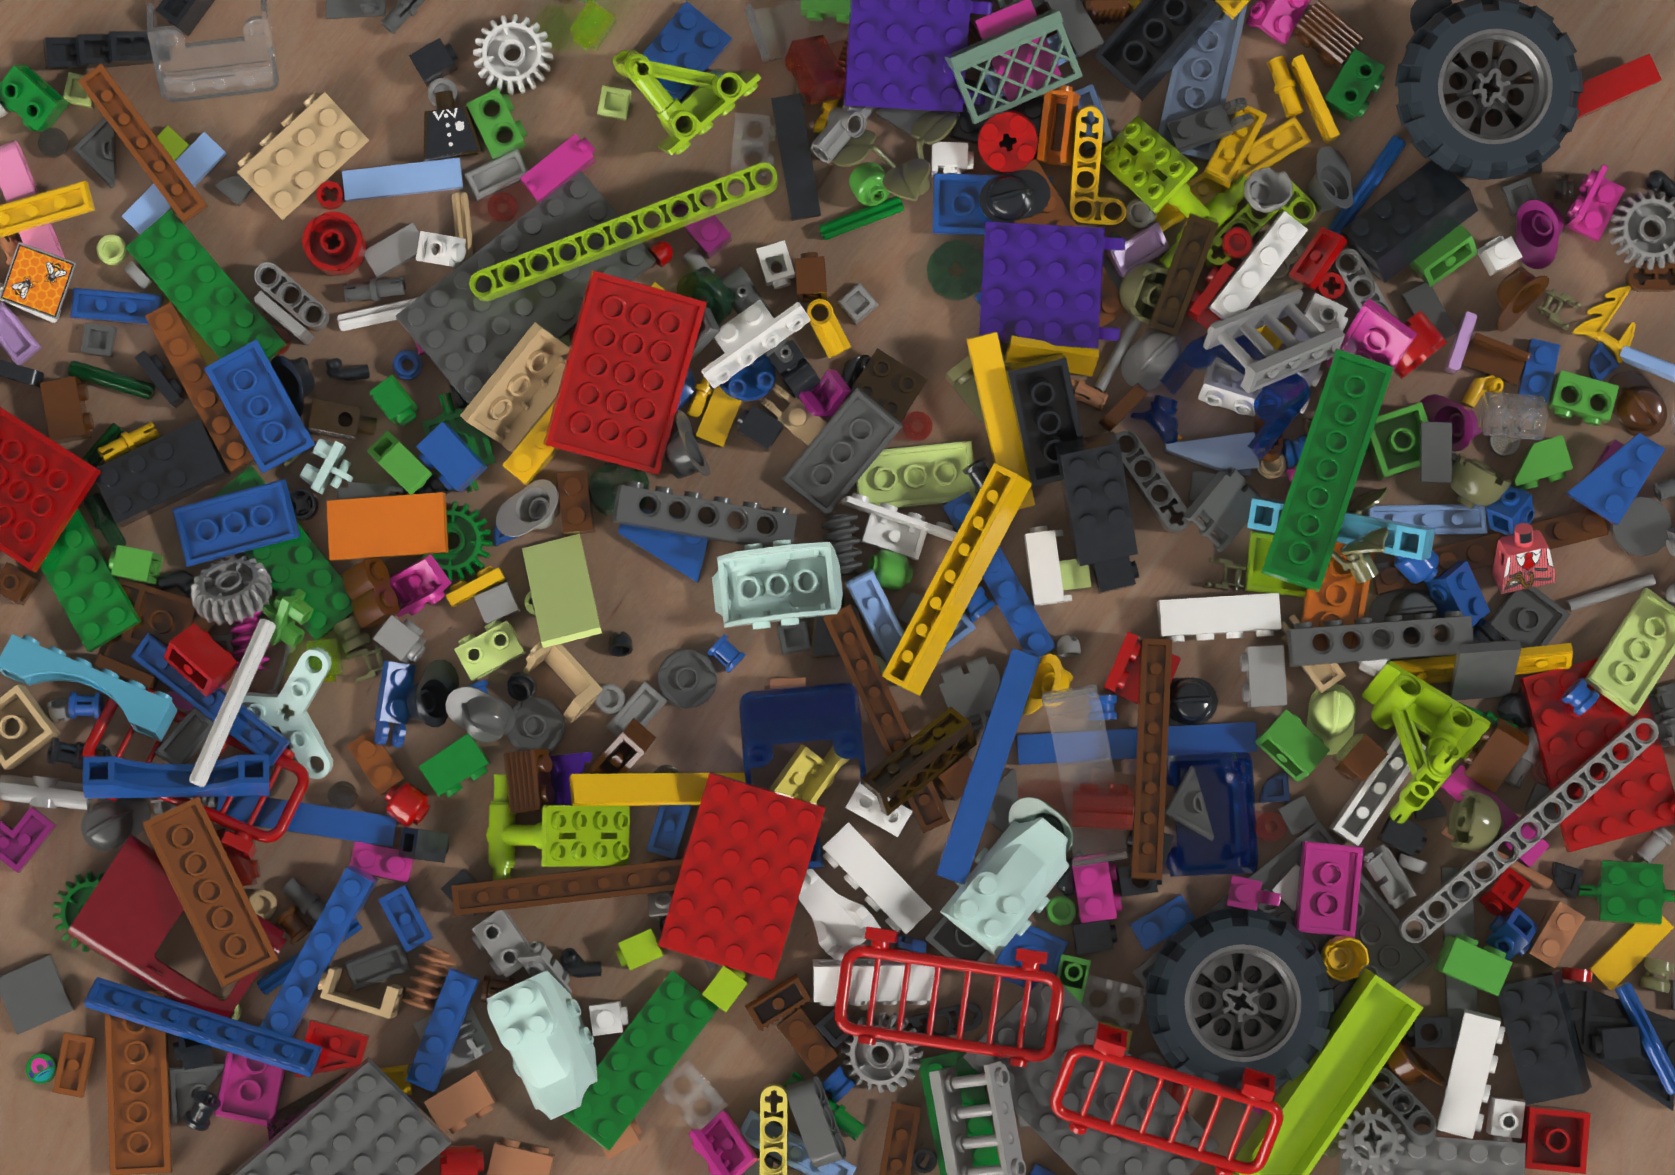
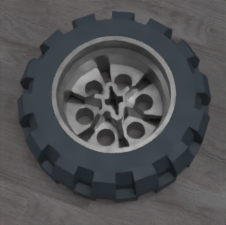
M1464 0L1432 15V18L1425 25L1417 29L1406 45L1407 51L1402 63L1398 64L1395 87H1398L1399 104L1396 105L1401 125L1407 128L1413 139L1411 143L1425 159H1431L1444 170L1450 171L1458 177L1491 180L1509 178L1528 172V169L1539 163H1544L1560 148V142L1567 132H1572L1580 110L1577 109L1579 93H1583L1582 70H1578L1574 58V53L1577 50L1567 32L1562 33L1553 23L1554 18L1536 5L1531 7L1519 2V0ZM1493 43L1504 44L1498 59L1492 60ZM1474 52L1480 53L1484 58V64L1480 69L1475 68L1471 63V56ZM1457 54L1464 61V70L1452 62ZM1503 60H1507L1512 64L1513 70L1508 77L1501 74L1499 69L1500 63ZM1529 71L1531 72L1533 83L1516 85L1515 77ZM1453 73H1457L1462 77L1463 84L1459 90H1455L1450 86L1449 78ZM1476 80L1475 90H1472V85ZM1491 80V86L1496 89L1495 92L1489 93L1487 97V90L1483 89V84H1487ZM1510 89L1516 90L1520 96L1519 102L1515 106L1509 104L1506 98ZM1457 94L1458 100L1446 105L1444 95ZM1461 102L1466 103L1470 108V113L1465 119L1460 118L1456 111L1458 104ZM1508 109L1522 118L1515 127L1505 114V111ZM1489 110L1495 111L1498 115V122L1493 127L1489 126L1485 121V115ZM1475 117L1478 118L1479 123L1478 134L1469 131Z
M1222 909L1221 911L1203 914L1185 923L1182 929L1168 938L1157 953L1158 957L1151 972L1149 971L1145 989L1147 996V1012L1145 1014L1150 1033L1159 1046L1160 1052L1177 1071L1241 1090L1242 1075L1245 1067L1274 1075L1275 1087L1288 1080L1293 1081L1309 1067L1308 1063L1316 1052L1322 1050L1330 1032L1327 1029L1330 1013L1334 1012L1333 988H1330L1326 974L1328 969L1318 950L1312 947L1302 932L1287 921L1270 915V913L1250 909ZM1243 953L1239 971H1234L1232 954ZM1223 965L1228 969L1229 976L1226 981L1220 983L1215 980L1214 971L1218 966ZM1249 966H1255L1259 971V977L1253 983H1248L1244 978V972ZM1276 972L1282 983L1265 988L1262 983ZM1201 973L1212 982L1210 988L1196 983ZM1203 992H1210L1214 998L1211 1007L1204 1009L1199 1005V996ZM1269 992L1274 998V1003L1271 1008L1262 1009L1259 1005V998L1262 994ZM1243 993V1001L1246 1002V1004L1249 1005L1250 1008L1248 1009L1239 1006L1235 1010V1003L1232 1001L1231 998L1227 996V994L1240 997ZM1231 1011L1235 1013V1016L1229 1014L1228 1012ZM1210 1013L1212 1016L1210 1020L1199 1028L1195 1018ZM1265 1014L1281 1019L1276 1031L1262 1020ZM1220 1018L1226 1019L1229 1025L1228 1031L1223 1035H1217L1213 1030L1214 1022ZM1249 1019H1256L1259 1025V1029L1254 1035H1247L1244 1032V1024ZM1234 1031H1239L1242 1049H1231Z

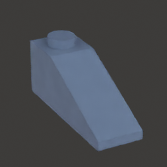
M1254 432L1169 443L1163 447L1165 454L1216 471L1225 472L1229 467H1232L1243 477L1252 476V471L1259 468Z

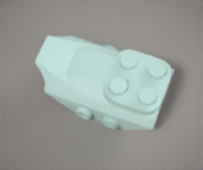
M791 540L773 541V547L763 548L762 543L744 545V551H736L717 557L718 571L712 577L715 612L723 617L724 628L753 625V629L771 628L770 622L781 621V626L797 625L800 618L838 614L841 608L843 592L840 564L835 549L830 542L791 544Z
M1042 817L1024 823L1013 821L990 850L984 847L974 859V862L978 865L972 873L969 872L964 885L955 883L959 886V889L942 908L940 913L997 958L1015 934H1018L1020 937L1024 934L1032 923L1028 920L1034 910L1039 914L1050 901L1046 895L1070 867L1066 861L1067 837Z
M548 971L537 974L487 998L488 1015L501 1043L509 1050L513 1058L514 1071L522 1078L535 1109L541 1110L552 1120L580 1107L584 1093L589 1085L597 1082L595 1047L593 1045L594 1038L590 1029L585 1027L580 1017L581 1009L577 1001L572 999L570 993Z

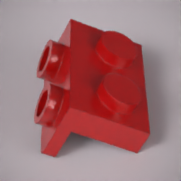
M1226 262L1220 269L1214 266L1205 279L1209 283L1203 292L1197 289L1189 303L1191 309L1186 315L1206 330L1215 321L1220 320V317L1209 310L1207 306L1232 276L1234 268Z

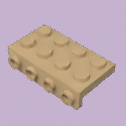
M316 91L313 92L303 102L306 107L298 115L293 111L281 122L284 126L282 130L276 135L271 131L259 142L262 148L253 155L251 152H248L237 163L240 166L237 173L282 220L369 141L324 91L320 95Z
M534 322L460 416L513 453L555 402L570 346Z

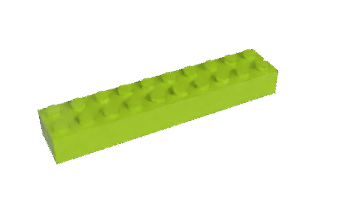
M1365 968L1329 1020L1327 1029L1330 1032L1322 1050L1316 1052L1308 1063L1309 1067L1293 1081H1287L1274 1100L1282 1108L1284 1118L1266 1165L1257 1173L1240 1174L1234 1172L1233 1175H1309L1424 1007ZM1268 1111L1235 1157L1236 1160L1251 1162L1256 1158L1271 1121V1114Z

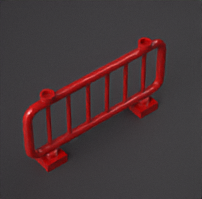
M145 688V690L155 694L154 691ZM111 698L106 702L85 742L83 757H96L95 749L119 706ZM178 710L173 721L180 724L188 714ZM130 726L115 757H122L135 732L132 726ZM229 734L217 760H220L227 745L244 751L249 755L256 754ZM156 740L145 763H152L156 755L155 751L162 742ZM287 748L275 762L274 765L276 767L269 779V791L281 768L294 773L298 780L276 826L272 830L263 831L252 826L267 796H260L247 823L225 814L234 796H227L220 812L203 805L210 821L235 831V834L228 831L225 832L221 840L224 850L252 861L256 853L254 842H251L252 839L263 843L275 842L287 831L308 789L310 781L308 771L302 764L293 760L295 754ZM157 797L175 806L191 800L187 797ZM106 798L113 802L117 800V798Z
M866 927L865 939L872 940L871 946L856 945L850 948L843 956L834 1011L835 1021L844 1033L858 1036V1043L876 1045V1039L983 1054L1009 1058L1008 1065L1026 1067L1027 1061H1044L1055 1052L1060 1028L1064 988L1060 979L1054 973L1040 970V964H1047L1049 952L1017 948L1016 960L1022 961V966L1017 967L889 948L890 942L897 943L899 931ZM859 957L875 958L866 1025L852 1023L847 1019L846 1015L853 964ZM881 959L905 963L896 1029L872 1026ZM911 964L935 967L926 1034L902 1030ZM941 968L965 971L956 1038L932 1035ZM971 972L995 976L986 1043L962 1039ZM1002 977L1026 980L1017 1047L993 1044ZM1032 981L1046 983L1052 989L1046 1040L1044 1046L1038 1050L1023 1048Z
M1098 1023L1096 1027L1093 1045H1076L1066 1054L1050 1097V1106L1057 1117L1070 1122L1069 1129L1072 1132L1083 1135L1087 1132L1088 1128L1214 1165L1216 1166L1215 1173L1217 1175H1233L1234 1172L1253 1174L1262 1170L1266 1165L1284 1118L1282 1108L1277 1102L1272 1100L1275 1094L1274 1075L1245 1067L1242 1075L1241 1090L1124 1055L1128 1031ZM1082 1056H1088L1100 1061L1082 1110L1077 1112L1065 1108L1062 1104V1099L1077 1059ZM1105 1062L1129 1069L1110 1121L1087 1115ZM1135 1071L1159 1078L1139 1130L1116 1124ZM1164 1080L1188 1086L1168 1139L1145 1132ZM1194 1089L1217 1095L1198 1148L1174 1141ZM1223 1098L1247 1104L1227 1157L1203 1150ZM1253 1106L1264 1109L1271 1114V1121L1256 1158L1251 1162L1233 1159Z

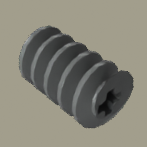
M851 513L824 516V518L829 520L822 523V529L830 530L831 532L823 535V540L832 542L839 560L841 576L859 574L855 572V569L863 566V562L854 560V557L862 554V550L853 548V545L861 542V540L852 536V533L858 531L859 527L850 524L851 521L858 518V515Z

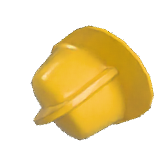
M1047 654L1041 657L1022 716L1032 714L1044 704L1058 703L1066 696L1069 685L1073 680V675L1062 667L1061 660L1056 655Z

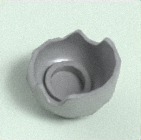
M1264 167L1253 171L1244 182V197L1252 208L1260 212L1269 213L1282 208L1292 196L1293 184L1288 174L1284 171L1275 172L1270 167Z

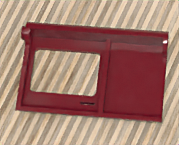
M132 834L124 843L67 931V934L171 1000L228 1018L260 971L258 970L239 979L230 995L226 999H221L156 958L155 953L184 909L154 848ZM256 914L275 954L278 955L287 941L282 937L285 931Z

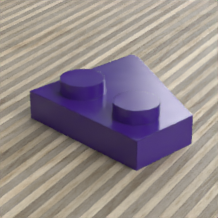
M592 752L550 756L552 760L550 779L552 781L551 785L555 790L554 805H572L569 777L571 774L583 773L585 762H591Z

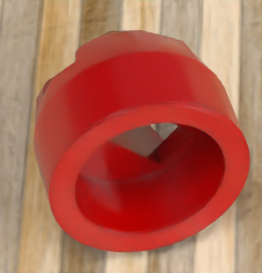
M659 241L648 248V251L656 259V264L661 268L672 259L673 249L667 242Z

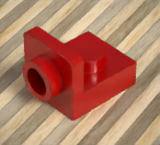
M1509 866L1498 876L1490 889L1480 897L1479 902L1485 906L1489 913L1505 917L1517 907L1531 884Z

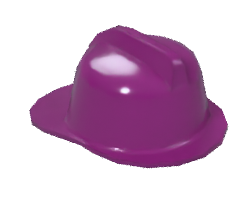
M1528 200L1521 205L1517 213L1515 244L1522 255L1520 260L1526 266L1533 269H1543L1549 266L1556 258L1559 235L1563 231L1564 221L1560 211L1554 207L1552 202L1545 203L1540 200Z
M1438 394L1427 395L1420 400L1428 422L1452 423V451L1464 450L1471 440L1481 433L1482 429L1478 427L1476 414L1469 407L1460 405Z

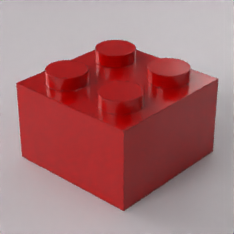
M1525 1105L1522 1136L1520 1139V1143H1526L1525 1168L1586 1174L1591 1113L1584 1110Z

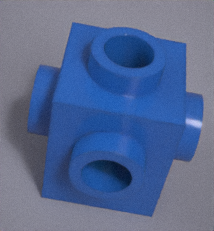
M1509 486L1500 500L1487 507L1489 528L1509 536L1515 534L1514 528L1517 524H1530L1535 515L1532 495L1524 490Z
M1516 907L1505 917L1499 915L1492 921L1488 927L1491 932L1485 942L1491 947L1507 953L1505 959L1510 960L1516 954L1522 956L1531 947V940L1539 926Z

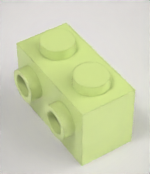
M497 619L484 627L486 632L476 637L472 633L458 641L460 646L454 650L471 681L475 682L526 654L509 621L502 622L500 619Z

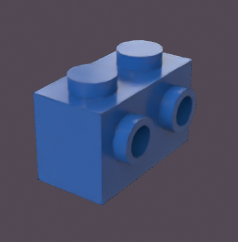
M441 422L416 446L422 452L419 458L430 469L435 467L442 474L439 480L450 491L455 488L457 491L463 492L488 468L449 424Z

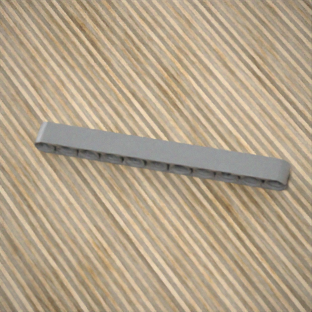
M1647 718L1635 719L1501 833L1490 846L1480 851L1408 913L1399 923L1398 928L1401 937L1411 943H1420L1654 743L1659 734L1656 723ZM1641 723L1648 726L1650 732L1649 737L1644 741L1637 738L1635 732L1636 727ZM1617 743L1623 744L1627 750V754L1622 760H1617L1613 756L1612 750ZM1594 763H1599L1604 769V774L1599 780L1593 779L1589 772L1590 767ZM1572 782L1577 783L1581 788V794L1575 800L1570 799L1566 792L1568 785ZM1549 802L1556 804L1558 807L1557 816L1551 820L1545 817L1543 811L1545 805ZM1526 822H1531L1535 827V835L1530 839H1525L1520 831L1521 826ZM1502 842H1508L1512 846V854L1507 859H1502L1497 851L1498 846ZM1484 861L1489 865L1490 872L1487 877L1480 879L1476 876L1474 869L1477 863ZM1457 881L1464 882L1467 887V892L1462 898H1456L1452 894V886ZM1434 901H1440L1444 906V912L1438 918H1433L1429 914V906ZM1416 920L1421 925V932L1418 936L1411 938L1406 933V925Z

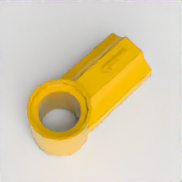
M824 299L812 301L806 313L811 319L809 323L828 359L851 348L833 312L832 305ZM815 306H823L828 312V317L823 321H817L812 317L811 310Z

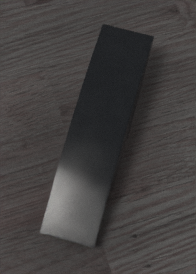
M110 31L108 34L45 37L43 40L46 69L96 68L101 63L104 67H118L171 61L168 31Z
M799 93L771 98L791 219L796 221L819 217L821 212L801 95Z

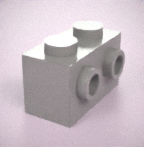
M391 615L373 638L405 663H409L412 660L416 662L426 650L423 644L427 640L421 636L424 631L407 618L403 622Z
M1284 645L1244 648L1245 654H1240L1241 672H1246V684H1242L1241 687L1243 702H1247L1248 708L1286 706Z
M506 910L496 911L472 928L475 933L472 936V940L481 952L485 949L492 958L489 964L498 976L503 974L505 978H508L523 968L517 956L528 954L529 942Z

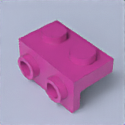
M1258 0L1252 6L1246 24L1250 27L1260 28L1279 44H1286L1311 0Z
M431 554L390 576V586L402 603L400 613L397 614L398 618L406 613H409L410 616L415 615L425 607L427 602L430 605L437 603L445 596L443 591L452 583Z
M1104 858L1072 864L1081 924L1118 918L1117 912L1123 910L1120 893L1114 894L1112 882L1118 881L1115 863L1109 864V859Z
M720 1111L702 1129H692L688 1133L693 1140V1148L708 1163V1170L711 1175H742L759 1160L727 1111Z

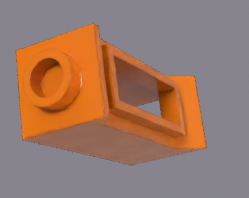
M1063 85L1044 94L1037 161L1043 164L1072 167L1075 116L1078 111L1079 99L1081 98L1079 94L1072 91L1073 87ZM1058 104L1066 105L1061 151H1052Z

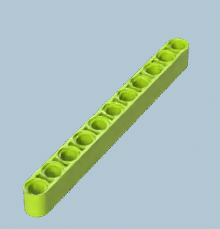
M759 163L479 270L470 278V289L481 301H491L768 195L775 191L778 186L777 172L771 164ZM762 172L770 173L773 177L772 181L767 185H760L756 181L757 176ZM733 183H741L745 189L741 195L733 196L728 192L729 187ZM709 193L715 195L717 199L714 205L706 207L700 203L703 195ZM683 204L689 208L688 213L684 217H675L672 214L674 207ZM650 215H657L661 219L659 225L655 228H648L644 224L645 219ZM621 226H630L632 228L630 237L627 239L617 237V230ZM600 236L604 238V245L597 250L589 248L591 238ZM573 247L576 249L575 257L568 261L561 258L563 249ZM538 258H546L548 260V265L543 271H535L533 269V263ZM516 268L520 270V276L516 281L508 282L505 280V274L509 269ZM483 279H489L492 281L490 290L485 293L478 292V283Z

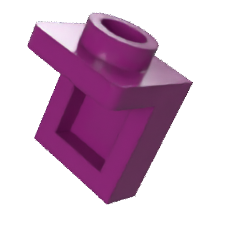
M828 369L821 378V382L813 391H801L798 396L804 403L805 409L813 416H833L849 395L851 389L837 370Z

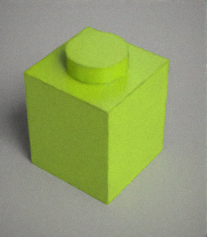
M653 928L619 942L620 949L616 950L622 967L628 965L630 971L664 956L662 948L658 946L659 941Z
M723 966L702 995L727 1012L748 984V981L744 979L747 974L743 971Z

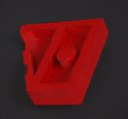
M313 1019L310 1020L305 1042L322 1047V1054L313 1074L358 1066L363 1062L370 1035ZM298 1073L295 1074V1077L298 1078L305 1077L304 1075Z

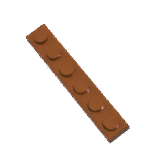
M102 63L78 80L84 91L184 224L208 207Z
M169 302L145 315L230 472L232 473L254 461L251 452L204 369L207 365L174 304Z

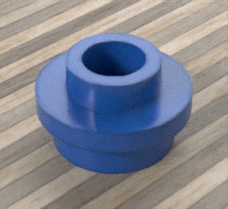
M403 350L394 357L392 366L398 377L404 380H411L421 373L423 363L421 357L416 352ZM406 360L413 362L411 370L403 369V363Z

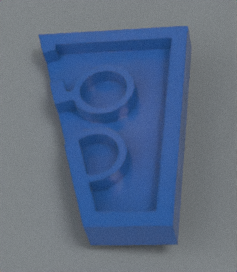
M1638 433L1565 494L1614 525H1618L1665 448Z
M640 508L645 514H650L653 511ZM671 515V517H673L674 519H680V518H681V517H677V516ZM620 524L618 530L620 535L695 582H699L709 539Z

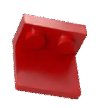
M1127 632L1103 690L1138 704L1141 640L1138 639L1139 636ZM1172 654L1171 682L1181 661V658Z

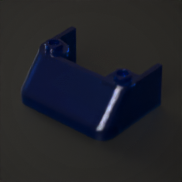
M1206 333L1187 345L1161 378L1160 382L1171 394L1175 395L1195 369L1202 370L1209 367L1217 356L1243 375H1245V368L1222 344L1206 350L1203 347L1208 334ZM1245 335L1234 339L1253 360L1266 358ZM1295 373L1263 387L1254 401L1256 414L1266 423L1248 447L1260 460H1262L1310 398V386L1299 374Z
M838 683L751 691L741 697L739 701V714L746 783L752 784L751 768L763 767L772 760V745L833 739L834 751L839 757L844 759L858 758L860 779L866 775L860 700L858 691L853 685Z

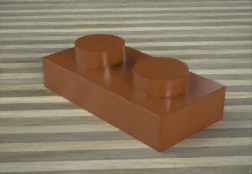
M370 729L348 744L347 747L379 795H383L394 785L399 784L406 778L384 745L375 744V732L373 729Z
M69 1032L64 1033L52 1090L53 1093L79 1098L85 1096L96 1037Z

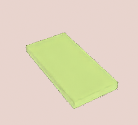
M972 441L883 449L857 480V494L870 498L869 503L880 506L881 503H887L897 508L947 504L967 492L975 500L977 496L975 491L977 489L970 477L962 471L966 466L974 462Z
M580 534L522 548L543 648L601 634V626Z
M1647 587L1644 588L1585 678L1588 685L1632 716L1638 713L1675 654V607Z

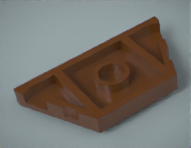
M117 577L142 621L122 633L124 642L139 646L147 633H152L168 646L170 640L193 623L206 632H209L216 624V621L208 623L206 618H201L196 608H194L192 600Z

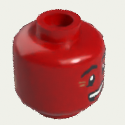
M405 782L400 787L394 785L384 798L388 802L386 813L405 827L413 824L418 826L431 808L428 805V795L409 782Z

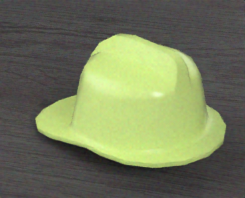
M1334 684L1321 694L1316 689L1310 697L1306 728L1323 740L1324 745L1330 749L1327 755L1337 754L1353 736L1356 706L1351 692L1342 685Z

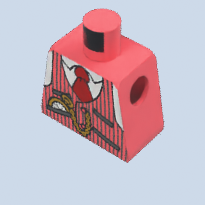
M1520 523L1515 526L1514 535L1501 537L1498 540L1492 577L1501 594L1556 582L1550 550L1539 530H1533V527L1528 523Z

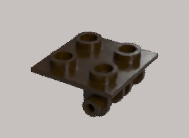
M877 348L846 399L858 387L902 423L906 413L928 379Z

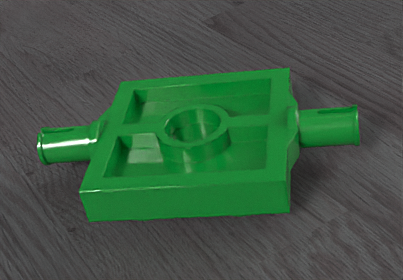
M450 392L445 393L448 405L443 394L439 395L444 413H441L434 419L421 422L425 436L427 437L441 422L447 423L486 466L495 464L496 460L489 436L466 422L460 416L465 409H455ZM435 468L439 479L442 474ZM475 480L474 482H472L474 491L479 490L477 481ZM470 484V485L466 488V489H467V493L473 492L472 487H471V484Z
M1602 861L1601 878L1598 884L1579 885V896L1597 897L1600 907L1599 922L1661 925L1662 907L1665 901L1675 902V890L1665 889L1663 864Z

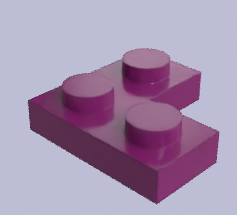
M30 807L14 829L0 819V860L17 873H20L57 825L34 807Z

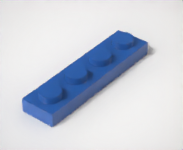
M455 968L449 969L406 1081L431 1092L437 1090L480 979Z

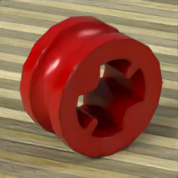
M332 181L322 183L316 192L319 203L329 210L339 208L345 199L342 188ZM327 189L332 192L337 190L338 194H335L337 197L336 201H324L323 197H326L324 192Z

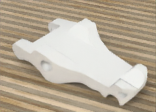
M807 869L798 899L812 917L819 945L834 960H842L844 954L850 948L861 945L867 940L865 939L866 927H881L863 904L837 894L813 869Z

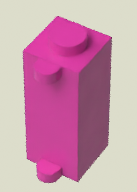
M574 134L520 177V180L536 201L540 203L580 171L584 172L596 161L593 153L596 150L585 137L580 140Z

